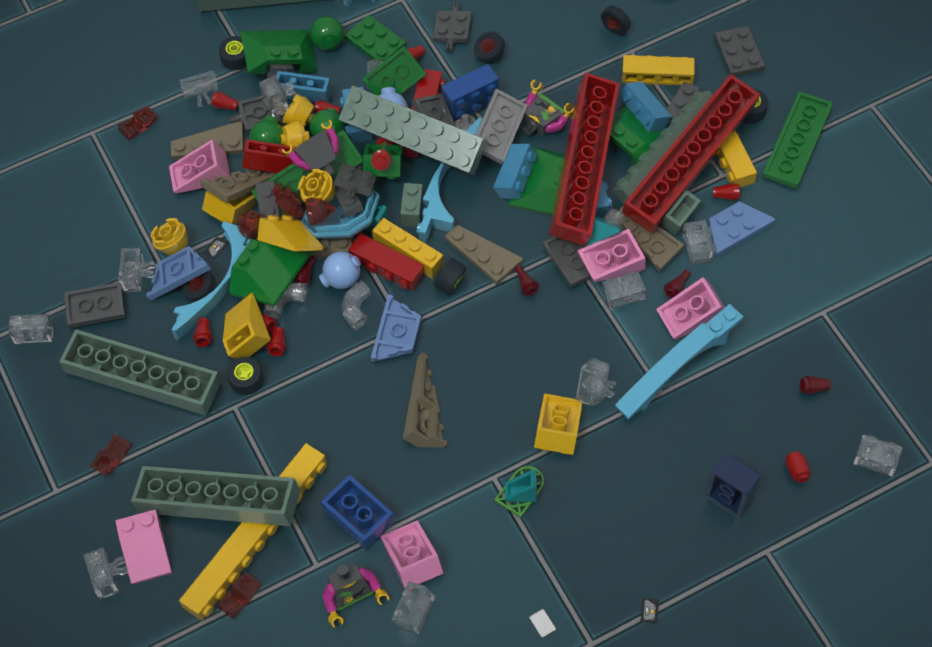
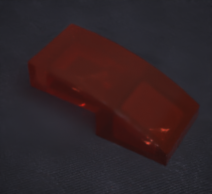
M145 106L133 112V118L119 124L118 130L128 140H131L150 127L158 119V115L148 106Z
M114 434L104 451H99L90 467L108 476L123 460L132 444Z
M245 572L232 584V590L218 603V608L234 619L249 603L260 588L261 583Z

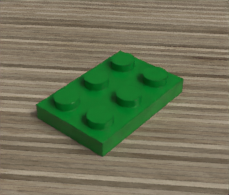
M370 15L366 16L345 34V40L379 65L404 45L406 47V42Z
M404 45L367 74L363 81L377 96L381 95V89L393 87L396 93L402 94L426 75V72Z

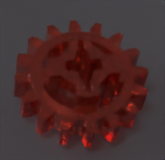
M279 182L272 187V194L276 199L275 203L286 215L290 214L294 218L299 219L305 213L304 207L301 205L302 199L291 187H284Z

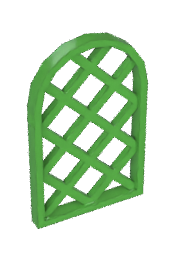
M532 466L519 468L509 481L516 478L515 476L519 472L522 475L524 470H536V476H540L542 482H537V485H541L537 491L538 496L544 486L542 473ZM505 486L494 499L496 503L520 518L533 503L519 504L517 502L516 505H509L507 501V505L502 503L501 501L505 500V497L500 498L503 492L505 493ZM526 506L524 510L521 512L520 507ZM518 507V512L513 510L512 508Z

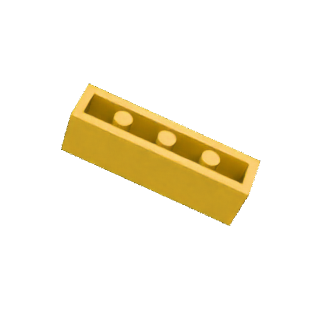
M623 55L622 83L643 82L644 84L682 85L685 81L693 85L694 58Z
M734 131L716 154L719 157L721 168L726 171L728 182L740 184V187L755 183L757 172L739 136Z
M385 218L372 230L373 240L423 264L425 275L431 279H434L444 267L443 254Z

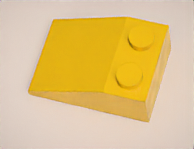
M207 191L202 210L221 222L225 221L235 225L243 220L258 201L253 193L249 192L226 203Z
M283 214L282 217L268 215L267 218L259 219L257 239L259 241L292 251L323 250L321 243L301 221L293 219L292 215Z
M544 393L534 448L573 455L583 400Z

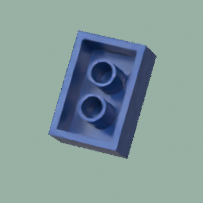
M487 64L442 85L441 92L453 121L461 119L463 114L469 115L488 106L495 89L499 90V78Z
M351 475L346 477L321 501L323 512L365 550L395 522L393 512Z

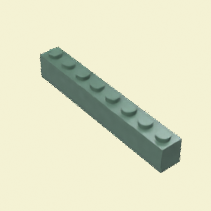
M710 91L697 92L692 97L693 100L682 108L680 115L672 119V124L660 133L661 136L650 144V149L638 158L639 161L628 169L627 175L616 183L617 186L612 191L623 204L713 96Z

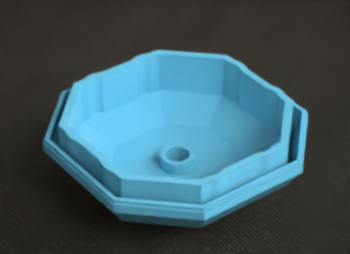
M373 189L370 197L356 193L364 210L346 217L335 195L332 201L326 205L308 204L301 222L318 239L351 238L370 226L380 196Z

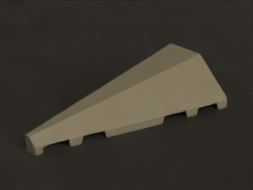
M422 353L417 358L403 439L416 447L444 448L447 446V440H443L442 431L444 426L439 422V403L435 386L431 385L430 381L432 371L428 370L426 360L428 355Z

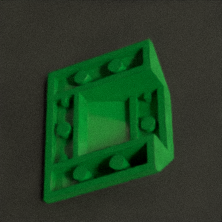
M309 30L240 31L248 74H265L267 65L298 64L300 73L317 72Z
M624 106L613 116L609 141L612 140L632 157L631 166L639 161L638 158L650 149V144L661 136L660 133L663 130L648 132L630 109Z
M532 146L537 154L536 161L533 164L520 199H510L508 206L553 215L565 153Z
M251 239L232 266L229 294L244 299L250 293H253L256 302L276 306L313 251H292L257 239Z

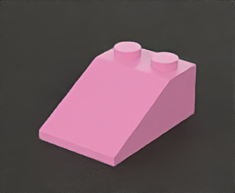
M213 139L169 166L173 192L175 194L203 188L200 186L202 179L207 178L211 181L215 179V176L222 175L223 178L230 176L226 152Z
M629 229L577 250L594 282L628 277L645 270V256Z
M703 277L656 310L671 336L676 340L690 334L702 323L706 324L722 311L725 306L712 285Z
M156 509L115 520L132 585L172 574L162 525Z
M418 520L380 536L405 590L443 574L438 555Z

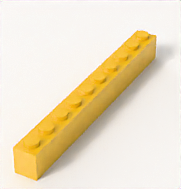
M305 443L279 477L294 478L300 488L297 504L301 501L305 490L313 486L317 475L322 474L326 469L325 455ZM242 522L180 598L179 602L182 608L201 621L204 617H208L212 613L216 602L224 598L228 587L238 580L239 573L243 568H247L251 564L255 553L263 549L267 538L274 535L278 525Z

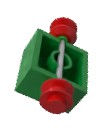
M380 136L376 144H366L363 154V171H370L373 175L377 176L376 178L379 176L386 177L387 179L400 177L403 167L402 145H395V142Z

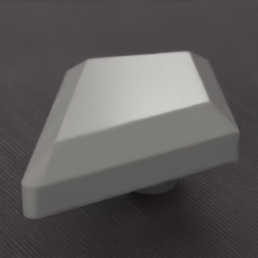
M463 114L462 118L454 123L456 128L466 131L476 120L468 114Z

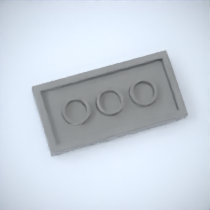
M495 89L475 135L488 141L483 155L502 164L528 105L498 89Z

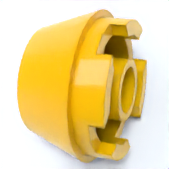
M296 94L282 122L290 124L298 121L309 124L314 116L312 114L314 105L305 96L302 97Z
M295 121L282 126L281 145L289 146L288 144H291L293 147H297L308 140L309 132L304 130L306 123Z
M312 169L313 172L307 176L303 175L299 182L298 189L301 192V197L307 204L326 205L335 196V185L328 172Z
M176 218L166 219L167 223L160 227L156 226L150 235L153 240V246L170 256L184 249L188 244L185 225Z

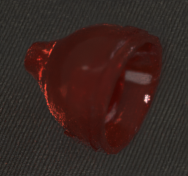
M310 197L306 199V215L310 226L322 224L331 214L335 213V206L320 198Z
M255 210L244 212L237 223L240 234L248 239L258 238L259 219L264 218L263 215Z

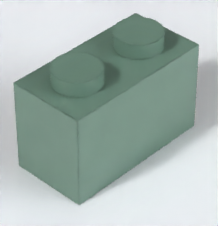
M404 183L400 213L402 226L417 227L419 222L421 223L423 205L422 184Z
M685 190L665 215L660 225L676 235L696 211L701 200Z

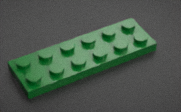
M800 91L798 92L762 175L763 178L795 189L798 188L831 111L833 102Z
M344 130L336 134L339 143L338 153L335 155L336 159L330 162L335 170L330 175L332 180L337 177L341 164H349L355 167L363 162V158ZM292 163L265 181H274L280 216L303 202L298 185L302 176H307L313 172L312 170L306 171ZM255 188L251 192L258 201L257 191Z

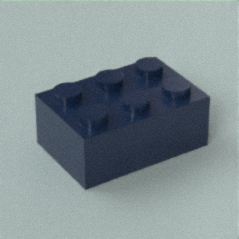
M725 453L711 472L706 496L740 518L754 498L761 475L754 468L742 464L737 457Z

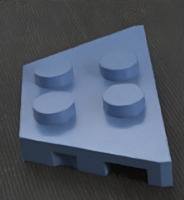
M740 201L709 218V227L712 233L711 238L714 243L715 256L721 255L775 224V219Z
M187 246L158 262L156 273L151 281L154 284L152 291L147 292L146 297L152 301L209 271L211 267L190 246Z
M389 294L371 354L372 362L413 353L421 316L415 311H411L405 304L397 302Z

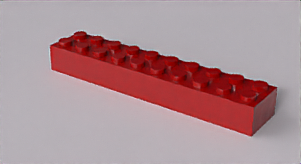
M585 72L578 85L549 235L583 246L592 235L620 84Z
M730 74L626 200L622 213L652 234L676 201L691 186L754 108L760 94Z

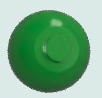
M322 16L311 25L310 39L318 49L332 51L343 42L344 28L336 18Z
M327 108V110H321L311 118L309 123L311 137L323 131L321 123L328 127L330 125L328 120L332 121L336 134L342 130L345 131V124L339 120L340 115L335 109Z
M264 116V120L257 122L251 128L249 140L281 145V134H283L281 125L278 124V119L273 116Z

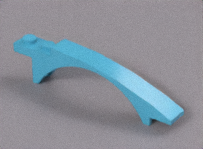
M482 118L477 119L466 132L475 135ZM444 162L436 170L423 197V220L417 226V233L419 234V240L427 243L432 228L447 232L455 228L454 218L445 209L439 196L441 181L447 170L451 167V165Z
M252 213L244 228L225 221L222 223L224 236L232 248L229 270L219 286L206 297L194 303L175 308L173 312L178 315L177 321L172 328L175 339L179 340L198 324V320L207 316L230 289L233 264L250 240L254 239L255 235L258 234L259 215Z
M729 304L706 324L702 323L658 361L615 404V407L628 420L640 410L644 411L665 383L687 362L708 348L718 345L723 346L727 342L729 331L743 321L744 316Z

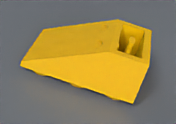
M250 293L225 314L223 343L228 357L235 359L250 357L271 340L253 293Z

